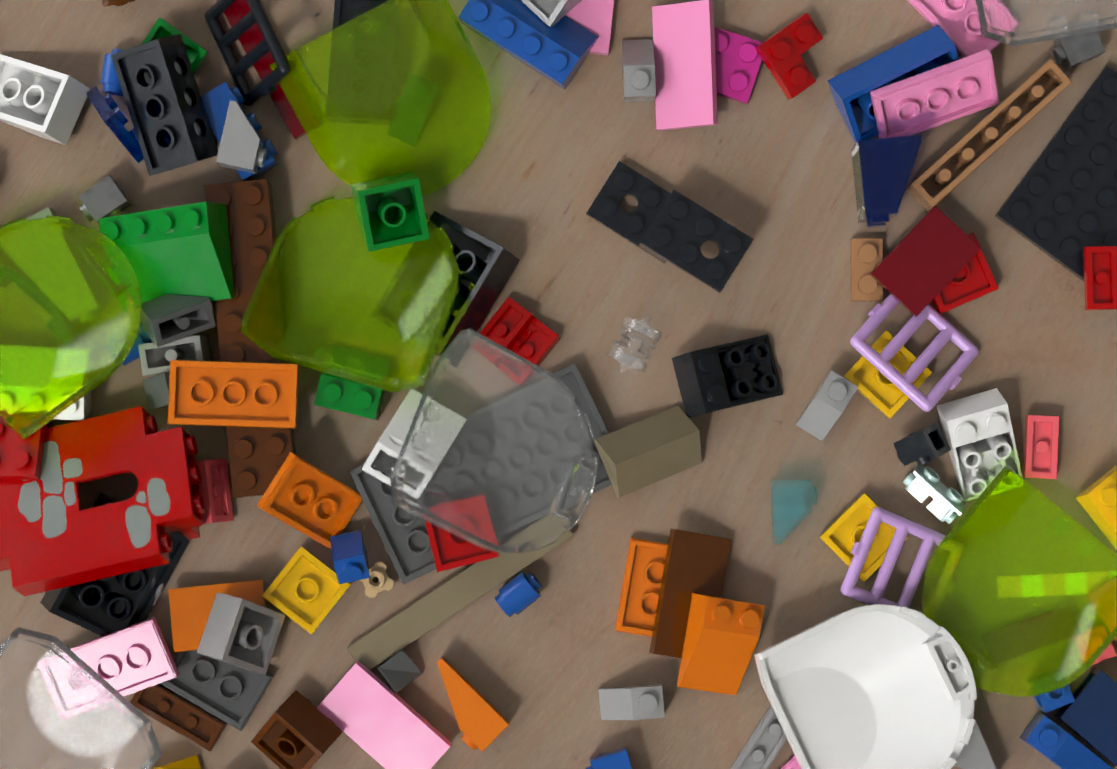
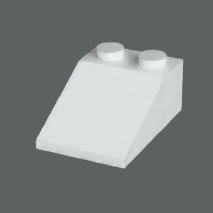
M0 54V121L44 139L67 145L90 88L67 74Z

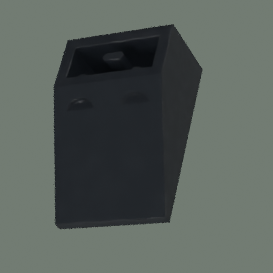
M768 334L695 350L672 358L685 413L688 418L783 395Z

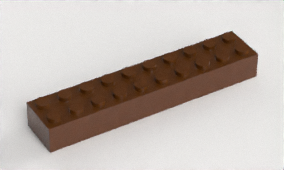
M268 179L205 185L206 202L226 204L235 297L234 299L215 301L220 362L288 364L272 184ZM226 426L232 497L263 496L290 452L296 455L294 428Z

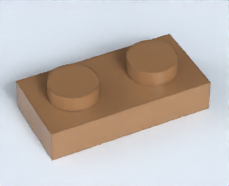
M883 238L850 239V301H883V286L870 275L883 261Z

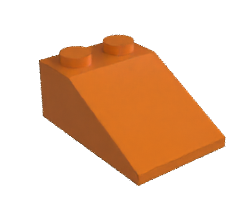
M692 593L677 687L736 695L760 637L765 605Z

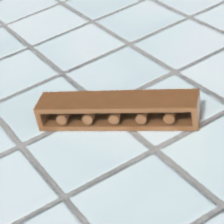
M1050 59L916 179L907 190L928 212L1069 86L1072 81Z

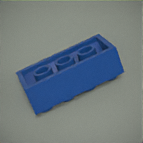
M469 0L458 16L463 25L563 89L567 88L599 38L567 16L561 18L554 26L549 27L521 0Z
M939 25L827 80L834 102L856 144L860 145L879 135L870 95L871 91L959 60L955 43Z

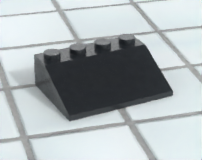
M434 211L427 222L430 239L415 242L371 318L456 367L520 260L504 247Z
M100 492L91 508L120 501ZM178 531L168 533L172 542V551L169 552L170 563L46 591L40 603L50 613L101 636L145 621L189 540Z

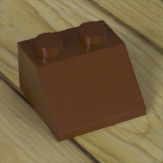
M295 690L252 739L251 743L280 769H311L343 731L331 719L320 712L309 699Z

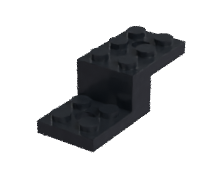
M620 161L586 213L590 218L664 264L666 261L672 263L718 293H721L754 240L673 189L671 193ZM632 196L637 200L638 207L634 212L627 213L621 209L620 201L623 197ZM707 241L715 242L719 247V254L711 259L703 256L701 252L703 243Z

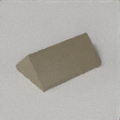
M678 405L594 440L617 498L702 463L699 429Z

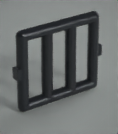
M218 0L205 12L204 17L232 79L246 101L244 104L251 106L262 96L274 93L277 90L275 85L291 72V66L260 0H246L251 10L226 33L218 17L236 0ZM257 22L264 39L238 61L231 45ZM270 51L277 68L251 89L244 73Z

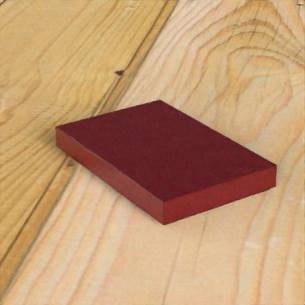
M934 206L870 275L912 315L917 317L981 248L937 206Z

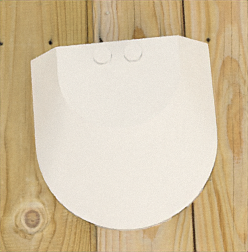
M875 604L842 612L754 654L763 689L801 769H951L955 765V760L964 745L968 744L975 724L973 715L974 700H977V693L968 659L950 633L942 626H938L934 621L925 617L926 615L903 606Z

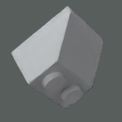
M217 592L197 653L266 675L285 615L247 600Z

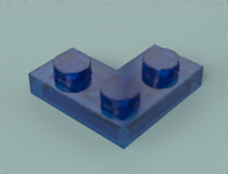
M95 86L86 93L110 130L138 163L141 162L144 158L135 129L129 130L125 125L129 120L120 110L119 105L111 94L107 92L103 95Z

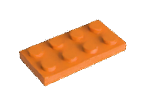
M170 360L168 424L296 428L299 365Z

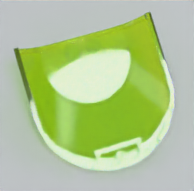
M388 0L286 55L291 66V72L279 84L320 159L331 172L349 186L358 182L412 171L419 178L422 196L430 194L459 177L470 166L483 145L491 114L489 84L482 64L448 0ZM275 62L270 65L272 71L277 68Z
M334 196L321 200L312 204L310 211L301 217H294L277 237L242 318L241 332L273 358L393 393L424 386L457 295L458 263H456L453 253V245L442 227L438 229L428 219V214L425 212L430 239L368 252L356 215L353 197L335 200Z
M46 216V219L32 220L20 218L0 226V416L23 440L108 379L121 366L131 351L141 322L142 307L139 283L127 257L105 234L93 227L88 228L74 223L73 219L60 216Z
M1005 466L935 550L925 573L922 611L926 615L925 617L934 621L938 626L945 628L959 644L972 669L976 687L991 693L996 692L1012 695L1013 697H1029L1060 689L1076 680L1116 638L1117 554L1033 484Z

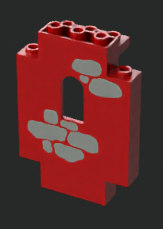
M142 406L47 428L40 480H0V572L11 569L12 588L23 596H29L170 563L169 552L172 551V542L168 533L179 531L188 540L200 537L199 526L203 525L202 514L205 513V504L203 497L199 494L198 484L201 483V473L198 466L195 465L194 455L198 453V448L194 436H190L183 427L158 432L155 417L150 415ZM125 472L133 473L137 476L138 489L131 498L81 510L78 483Z

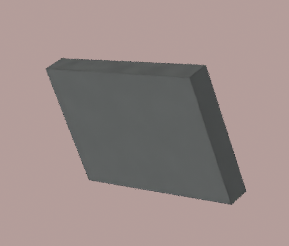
M195 650L178 652L174 658V663L179 675L160 684L242 731L274 676L266 672V675L240 668L204 656Z

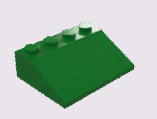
M200 202L99 218L101 249L124 313L140 312L138 304L166 294L208 297L211 302L235 298L226 204Z

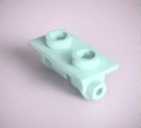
M917 464L913 474L910 473L903 480V483L906 485L905 489L921 503L930 495L933 500L926 508L941 522L946 521L950 524L957 517V514L960 516L966 505L962 502L963 497L954 488H947L941 483L939 475L932 468L924 467L923 465L918 466Z

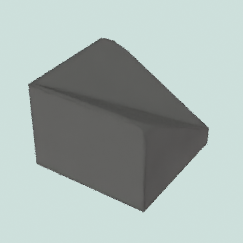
M404 648L377 668L396 693L422 674V671Z

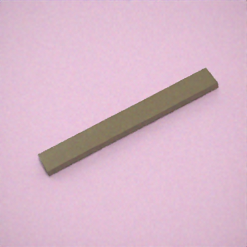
M558 511L545 516L497 548L499 557L474 563L347 647L356 662L359 660L369 670L373 669L574 535Z

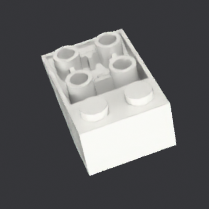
M411 388L376 443L362 470L415 501H419L466 419Z
M997 388L937 405L942 432L951 448L948 452L964 502L1024 485L1008 404Z

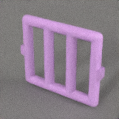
M890 294L881 305L878 303L868 313L870 317L851 338L850 344L923 411H931L949 389H954L962 380L960 375L979 354V349L936 309L928 304L917 317L913 315L879 354L866 340L899 303ZM928 319L940 332L902 375L889 361L922 323ZM951 340L963 351V354L929 394L925 396L912 383L946 343Z
M875 507L871 512L860 542H854L850 552L854 556L842 583L841 592L843 595L867 605L882 604L909 608L933 547L937 545L949 550V553L924 612L925 617L935 621L945 594L950 595L954 586L951 579L963 552L964 545L960 541L881 507ZM881 522L895 527L896 530L871 592L855 585ZM909 533L923 539L899 600L895 603L882 596Z

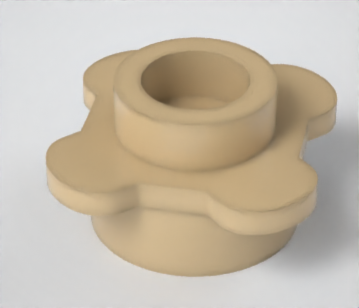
M376 562L374 567L369 569L370 578L359 580L363 582L365 595L369 598H375L377 593L383 590L390 591L394 586V581L389 578L386 572L387 566L383 562ZM374 577H378L379 581L377 583L373 582Z

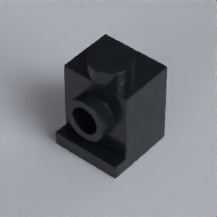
M937 422L893 443L897 450V456L904 466L915 461L920 466L951 450Z

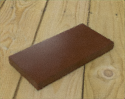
M677 529L670 530L649 653L682 658L692 593L722 598L732 539Z

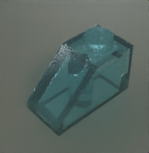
M811 480L770 481L773 544H782L812 512V505H817L816 486H811Z

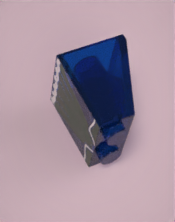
M921 135L860 140L853 146L851 154L858 223L867 222V227L885 226L898 213L922 142Z

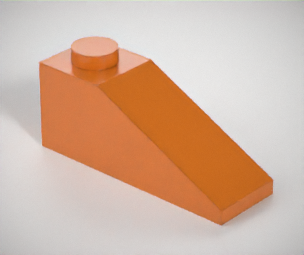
M442 656L437 664L459 729L464 733L461 739L472 750L478 747L483 752L510 722Z

